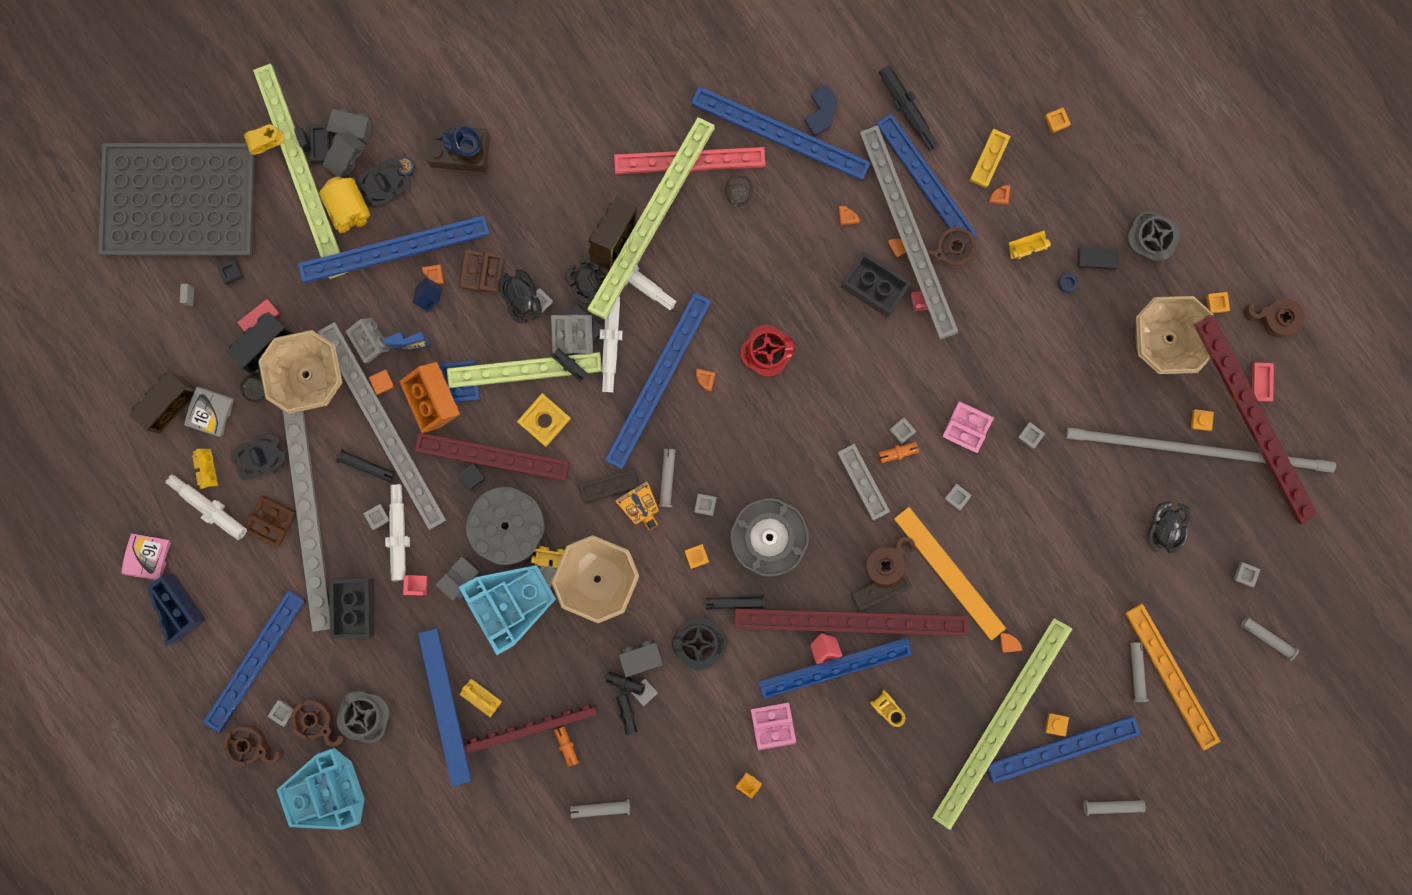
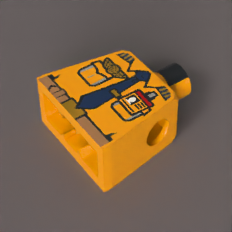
M648 482L643 483L615 500L636 525L643 521L648 531L658 525L653 515L659 512Z

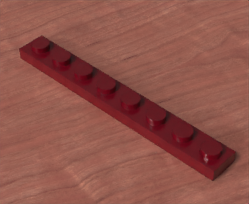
M418 433L415 452L563 481H566L570 463L568 461Z
M591 704L581 706L580 711L573 712L571 709L561 712L562 716L554 718V715L542 718L543 722L535 724V720L524 723V727L519 729L513 726L506 728L505 733L498 734L497 731L486 734L485 739L479 740L478 737L467 740L468 744H464L466 753L596 716L598 710L596 706L591 707Z

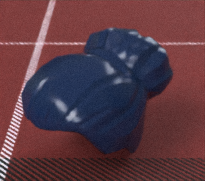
M460 126L457 129L450 128L442 133V143L448 151H454L459 155L471 157L480 150L478 134L467 126Z

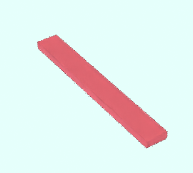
M764 147L702 150L691 171L765 167ZM678 151L615 154V175L667 172Z

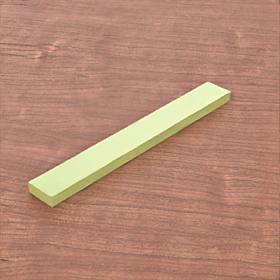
M600 352L569 355L586 372H602ZM551 357L447 368L449 388L569 376L572 374L568 371L565 372L563 370L564 367Z

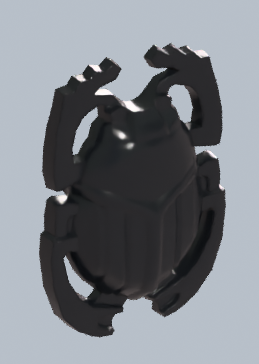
M396 158L381 162L379 164L380 170L378 166L367 169L358 177L356 185L359 191L365 192L364 201L366 204L374 207L385 204L394 197L392 192L395 191V194L398 195L410 185L408 173L404 174L405 178L398 174V166L403 168V165ZM388 164H393V165L395 166V168H394V169H393V168H390V169H389V168H386L385 166L388 165ZM368 173H370V174L367 176V178H366V180H365V183L363 184V179H364V177H365ZM400 180H403V186L398 189ZM372 198H375V199H383V198H384L385 200H383V201H373Z
M587 258L580 262V264H583L581 268L575 269L576 266L573 265L565 273L577 300L582 304L590 305L606 275L601 271L599 265L590 262V258ZM591 264L594 266V268H590L587 265ZM573 273H575L574 280L571 279Z
M518 269L515 270L516 274L513 277L505 273L500 279L499 287L501 296L506 304L511 303L508 306V311L514 321L527 323V319H522L525 317V314L535 315L532 317V320L538 319L542 315V308L539 298L533 297L537 293L532 278L525 271ZM506 281H507L508 283H507V286H506V294H505L504 288H505V283H506ZM534 303L536 304V312H533ZM514 309H515L521 316L516 315V313L514 312Z
M263 434L249 441L251 446H248V443H243L235 448L231 455L232 463L235 464L236 459L243 463L242 472L240 469L236 470L238 475L243 480L252 479L261 475L259 470L263 474L279 468L286 458V452L278 450L277 447L281 440L275 435ZM264 438L272 440V442L259 440ZM244 449V453L239 457V452ZM277 457H279L278 462L275 464V466L271 468V466L276 462ZM245 470H253L254 473L247 474Z
M1171 502L1158 504L1153 515V520L1157 521V523L1152 522L1148 531V544L1154 551L1158 552L1160 548L1165 547L1169 553H1175L1183 547L1187 539V526H1183V524L1189 525L1190 507L1179 503L1178 506L1181 508L1172 511L1167 507L1172 505ZM1166 509L1163 515L1159 516V513ZM1181 511L1185 513V519H1182ZM1152 533L1154 534V538L1157 541V543L1153 541Z

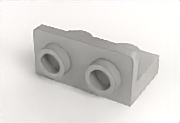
M372 318L360 319L345 331L364 363H369L379 354L390 350V347L384 344L382 339H385V337H383L377 323Z

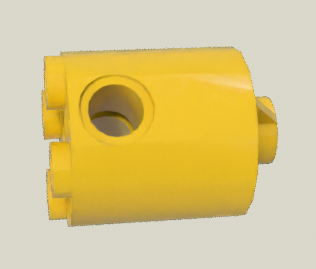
M334 177L328 180L319 192V195L335 229L339 233H345L355 225L357 227L366 225L368 223L366 219L369 218L370 212L353 178Z

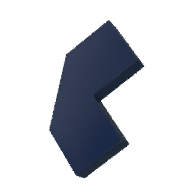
M828 85L811 94L820 111L806 118L805 122L814 137L831 127L837 99Z

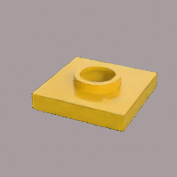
M542 393L517 422L547 447L571 418ZM542 414L550 415L552 419L551 425L546 428L541 427L538 424L539 416Z

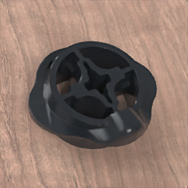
M706 617L690 619L676 632L672 639V648L675 654L689 668L698 671L711 667L725 653L728 645L725 634L712 620ZM693 628H697L695 638L693 640H685L688 632ZM703 628L712 634L714 641L705 638ZM700 639L701 642L708 644L701 646V648H699V645L692 643L697 642ZM685 646L691 647L695 650V656H697V659L692 657L687 652ZM715 647L712 655L703 659L704 649Z

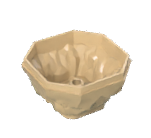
M1194 296L1154 297L1136 316L1135 338L1138 356L1158 374L1198 373L1211 358L1194 324L1206 316H1214V314Z
M313 330L274 338L259 360L265 398L288 414L327 406L342 384L335 345ZM309 372V377L305 378L306 373Z

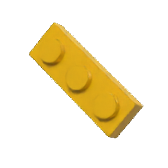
M995 129L992 130L969 180L970 182L984 188L988 187L1011 136Z

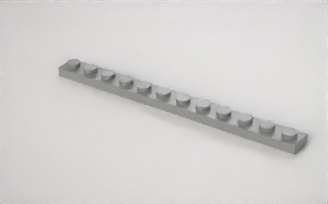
M877 125L860 132L938 336L941 340L957 334L958 329L879 127Z
M334 322L318 331L320 336L335 345L341 374L428 529L431 530L447 521L337 323Z
M283 410L312 632L330 629V599L304 411L288 414Z

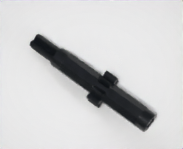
M890 65L880 70L878 74L895 100L892 103L895 110L903 112L913 130L921 137L929 151L938 147L939 144L930 132L926 120L913 102L916 96L912 90L906 91Z

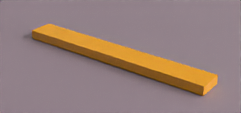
M910 507L896 516L894 521L907 537L913 539L918 551L986 636L993 640L1004 631L1006 627Z
M1139 604L1125 612L1124 614L1140 642H1143L1142 645L1201 750L1204 751L1221 742L1144 605Z

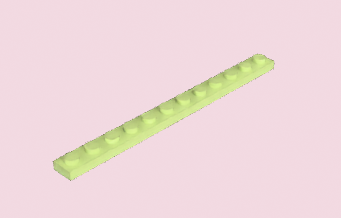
M272 64L253 70L273 126L284 134V141L280 146L320 256L325 257L341 253L304 150L299 146L295 135V125ZM342 273V274H339V275H335V276H331V277H328V278H329V279H332V278H335V277H337V276L343 275V274H345V273Z
M701 118L696 119L588 307L589 312L606 320L714 131L715 126Z
M1056 619L1052 620L932 817L946 828L951 830L1072 631V628Z

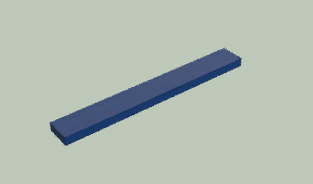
M892 113L877 122L875 126L878 125L884 139L947 228H964L970 231L974 237H977V233Z
M291 590L287 591L203 721L205 725L218 733L223 730L306 601Z
M436 628L418 633L451 786L454 787L472 782L439 630Z
M904 638L760 681L759 686L762 697L765 699L910 656V642L908 638Z
M1129 716L993 761L988 767V771L994 784L1141 734L1135 716Z

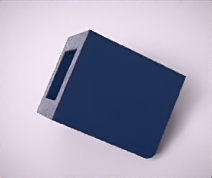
M426 277L416 286L412 303L429 312L440 302L442 287Z

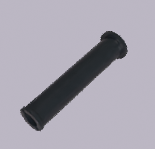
M344 449L340 450L336 459L338 464L341 462L389 483L393 481L392 476H395V471L349 454Z
M764 594L753 597H707L706 610L762 608L764 610Z

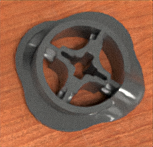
M1153 211L1140 213L1135 218L1132 228L1128 233L1130 247L1136 253L1157 262L1169 259L1180 239V230L1176 223ZM1154 222L1160 224L1164 230L1158 228L1157 224H1155ZM1146 225L1145 235L1142 237L1143 227ZM1166 236L1165 244H1164V246L1162 247V245H1163V238ZM1144 243H1148L1154 251L1148 249Z
M363 691L349 692L344 696L341 703L340 712L337 717L338 728L347 738L364 743L378 742L386 731V725L390 716L389 706L384 699L377 695L367 694ZM367 701L374 708L367 710L360 702ZM354 710V716L351 719V712ZM376 715L375 725H373L372 721L374 716ZM360 724L366 730V733L363 734L356 731L353 726Z

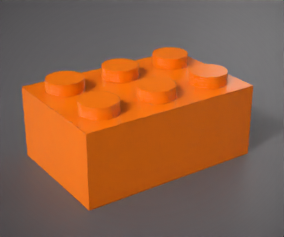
M437 362L419 366L399 381L422 433L440 429L460 415Z

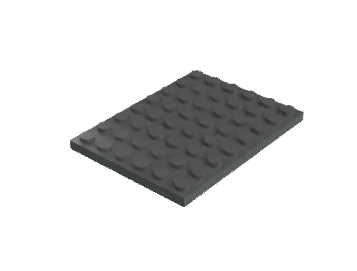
M102 143L98 255L252 256L255 155L250 154L247 143Z

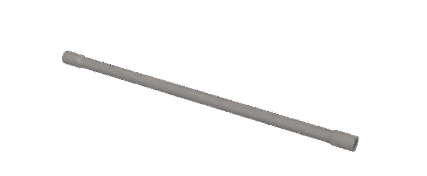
M1067 427L1065 434L1066 439L1089 440L1266 463L1262 454L1257 452L1086 431ZM1288 457L1293 467L1334 473L1336 469L1334 461Z

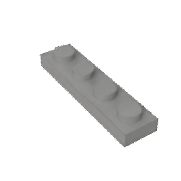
M855 444L837 452L872 521L889 513L890 510Z

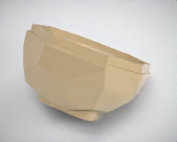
M592 535L566 547L553 577L552 585L563 609L600 623L625 612L639 574L629 550ZM597 575L601 577V581L599 583H596L594 581V578Z

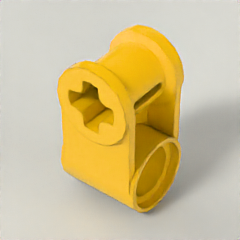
M269 124L246 132L244 138L250 154L256 155L281 145L284 141V134L275 126Z
M885 690L882 691V694L874 702H870L873 708L892 726L900 727L904 724L905 714ZM894 712H899L901 715V719L897 723L891 721V715Z

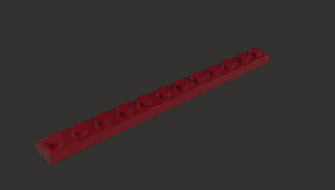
M1208 315L1195 323L1194 327L1294 517L1299 524H1303L1318 513L1215 317Z
M735 609V628L968 636V616Z

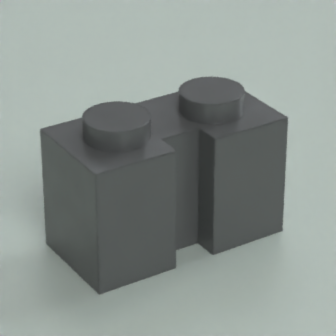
M339 108V110L332 109L326 131L334 137L337 134L349 131L363 144H367L373 123L368 115L357 112V114H352L349 110Z
M347 131L337 134L333 138V144L331 149L325 154L326 159L323 163L328 170L341 178L351 175L356 165L355 161L360 157L365 147V144Z
M462 556L451 567L450 571L438 581L436 586L452 601L456 599L461 600L463 595L459 586L475 577H480L481 571L465 556Z
M651 640L640 643V648L634 649L633 646L622 649L623 653L619 654V658L626 677L663 665L657 642L652 643Z

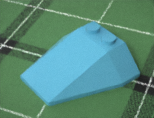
M537 565L475 577L459 586L463 597L496 655L514 646L556 600Z
M335 748L316 754L277 789L289 827L343 830L361 822L365 799L352 762Z

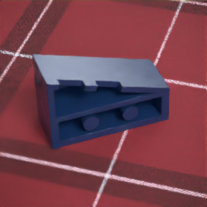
M174 574L162 575L147 587L154 611H157L160 620L158 622L159 627L162 628L166 639L164 640L165 646L179 642L206 621Z

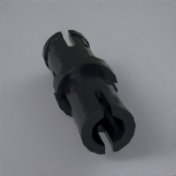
M560 348L551 356V358L564 367L563 370L565 372L571 373L579 382L588 374L576 363L574 358L571 359Z
M612 671L608 672L606 676V683L617 686L622 691L627 690L639 696L645 691V684L634 681L631 677H624Z
M628 694L616 697L620 710L619 717L620 719L622 718L625 735L638 732L633 716L635 713L631 709Z

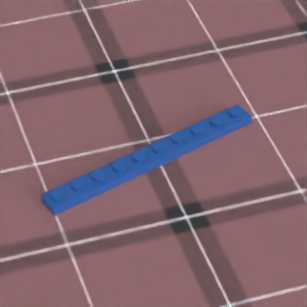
M700 86L691 102V105L860 181H863L871 163Z
M480 216L298 263L302 282L308 283L489 236L490 234L485 216Z
M694 292L605 461L620 469L624 468L711 304L710 300Z

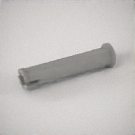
M664 449L660 504L657 505L659 507H673L671 505L676 452L674 449Z
M1248 616L1242 621V628H1245L1288 657L1289 661H1292L1297 656L1299 648L1292 647Z
M1143 642L1130 643L1135 696L1133 702L1149 701L1146 694Z
M627 799V801L571 806L570 812L579 811L572 813L571 819L623 813L630 815V801Z
M1084 800L1083 802L1085 816H1089V814L1145 813L1146 810L1143 800L1088 802Z

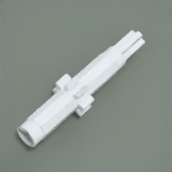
M636 265L626 285L629 282L668 310L673 309L677 301L638 272L639 268Z
M620 297L616 300L605 320V329H600V339H604L602 392L614 391L618 340H622L623 331H618Z
M170 475L169 479L166 480V484L176 490L184 500L203 514L201 519L206 523L212 524L214 522L237 540L244 537L247 529L222 510L225 507L222 503L216 500L211 502L175 475Z
M392 484L389 511L390 537L385 538V547L390 548L391 581H404L406 573L405 547H410V537L405 536L402 485Z

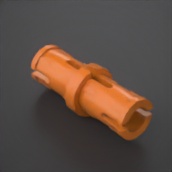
M916 442L903 446L896 445L892 449L878 452L879 457L887 455V457L880 458V462L883 464L891 460H902L905 456L918 454V448L910 450V448L918 446Z
M562 726L553 730L560 745L558 748L564 755L567 767L579 763L573 749L574 743L570 741L566 727Z

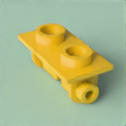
M1045 230L1009 242L1011 259H1021L1023 256L1032 254L1033 251L1047 250L1051 244L1049 239H1046Z
M196 449V451H193L194 455H192L195 469L200 468V471L196 472L197 486H200V489L218 486L211 449Z
M538 546V549H535L536 556H532L531 563H534L535 566L548 567L551 560L553 561L552 568L557 569L565 550L557 549V552L549 551L550 548Z
M470 679L459 694L490 718L502 703L501 700L473 679Z

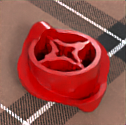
M761 325L755 328L743 343L740 350V359L757 374L764 377H772L779 374L792 358L795 344L788 335L782 333L776 327ZM762 337L761 347L753 350L754 341ZM770 338L774 339L779 345L772 344ZM765 347H767V350H771L769 354L763 351ZM782 352L780 361L772 364L773 355ZM755 357H761L765 364L759 362Z

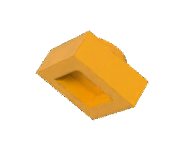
M1064 108L1045 115L1051 133L1071 125Z
M1227 292L1206 295L1208 310L1211 313L1230 311Z
M1192 410L1191 429L1212 431L1214 412Z
M703 544L685 550L691 569L709 563Z
M1048 713L1045 732L1066 737L1069 717Z
M745 773L735 788L752 798L760 789L762 783L755 777Z

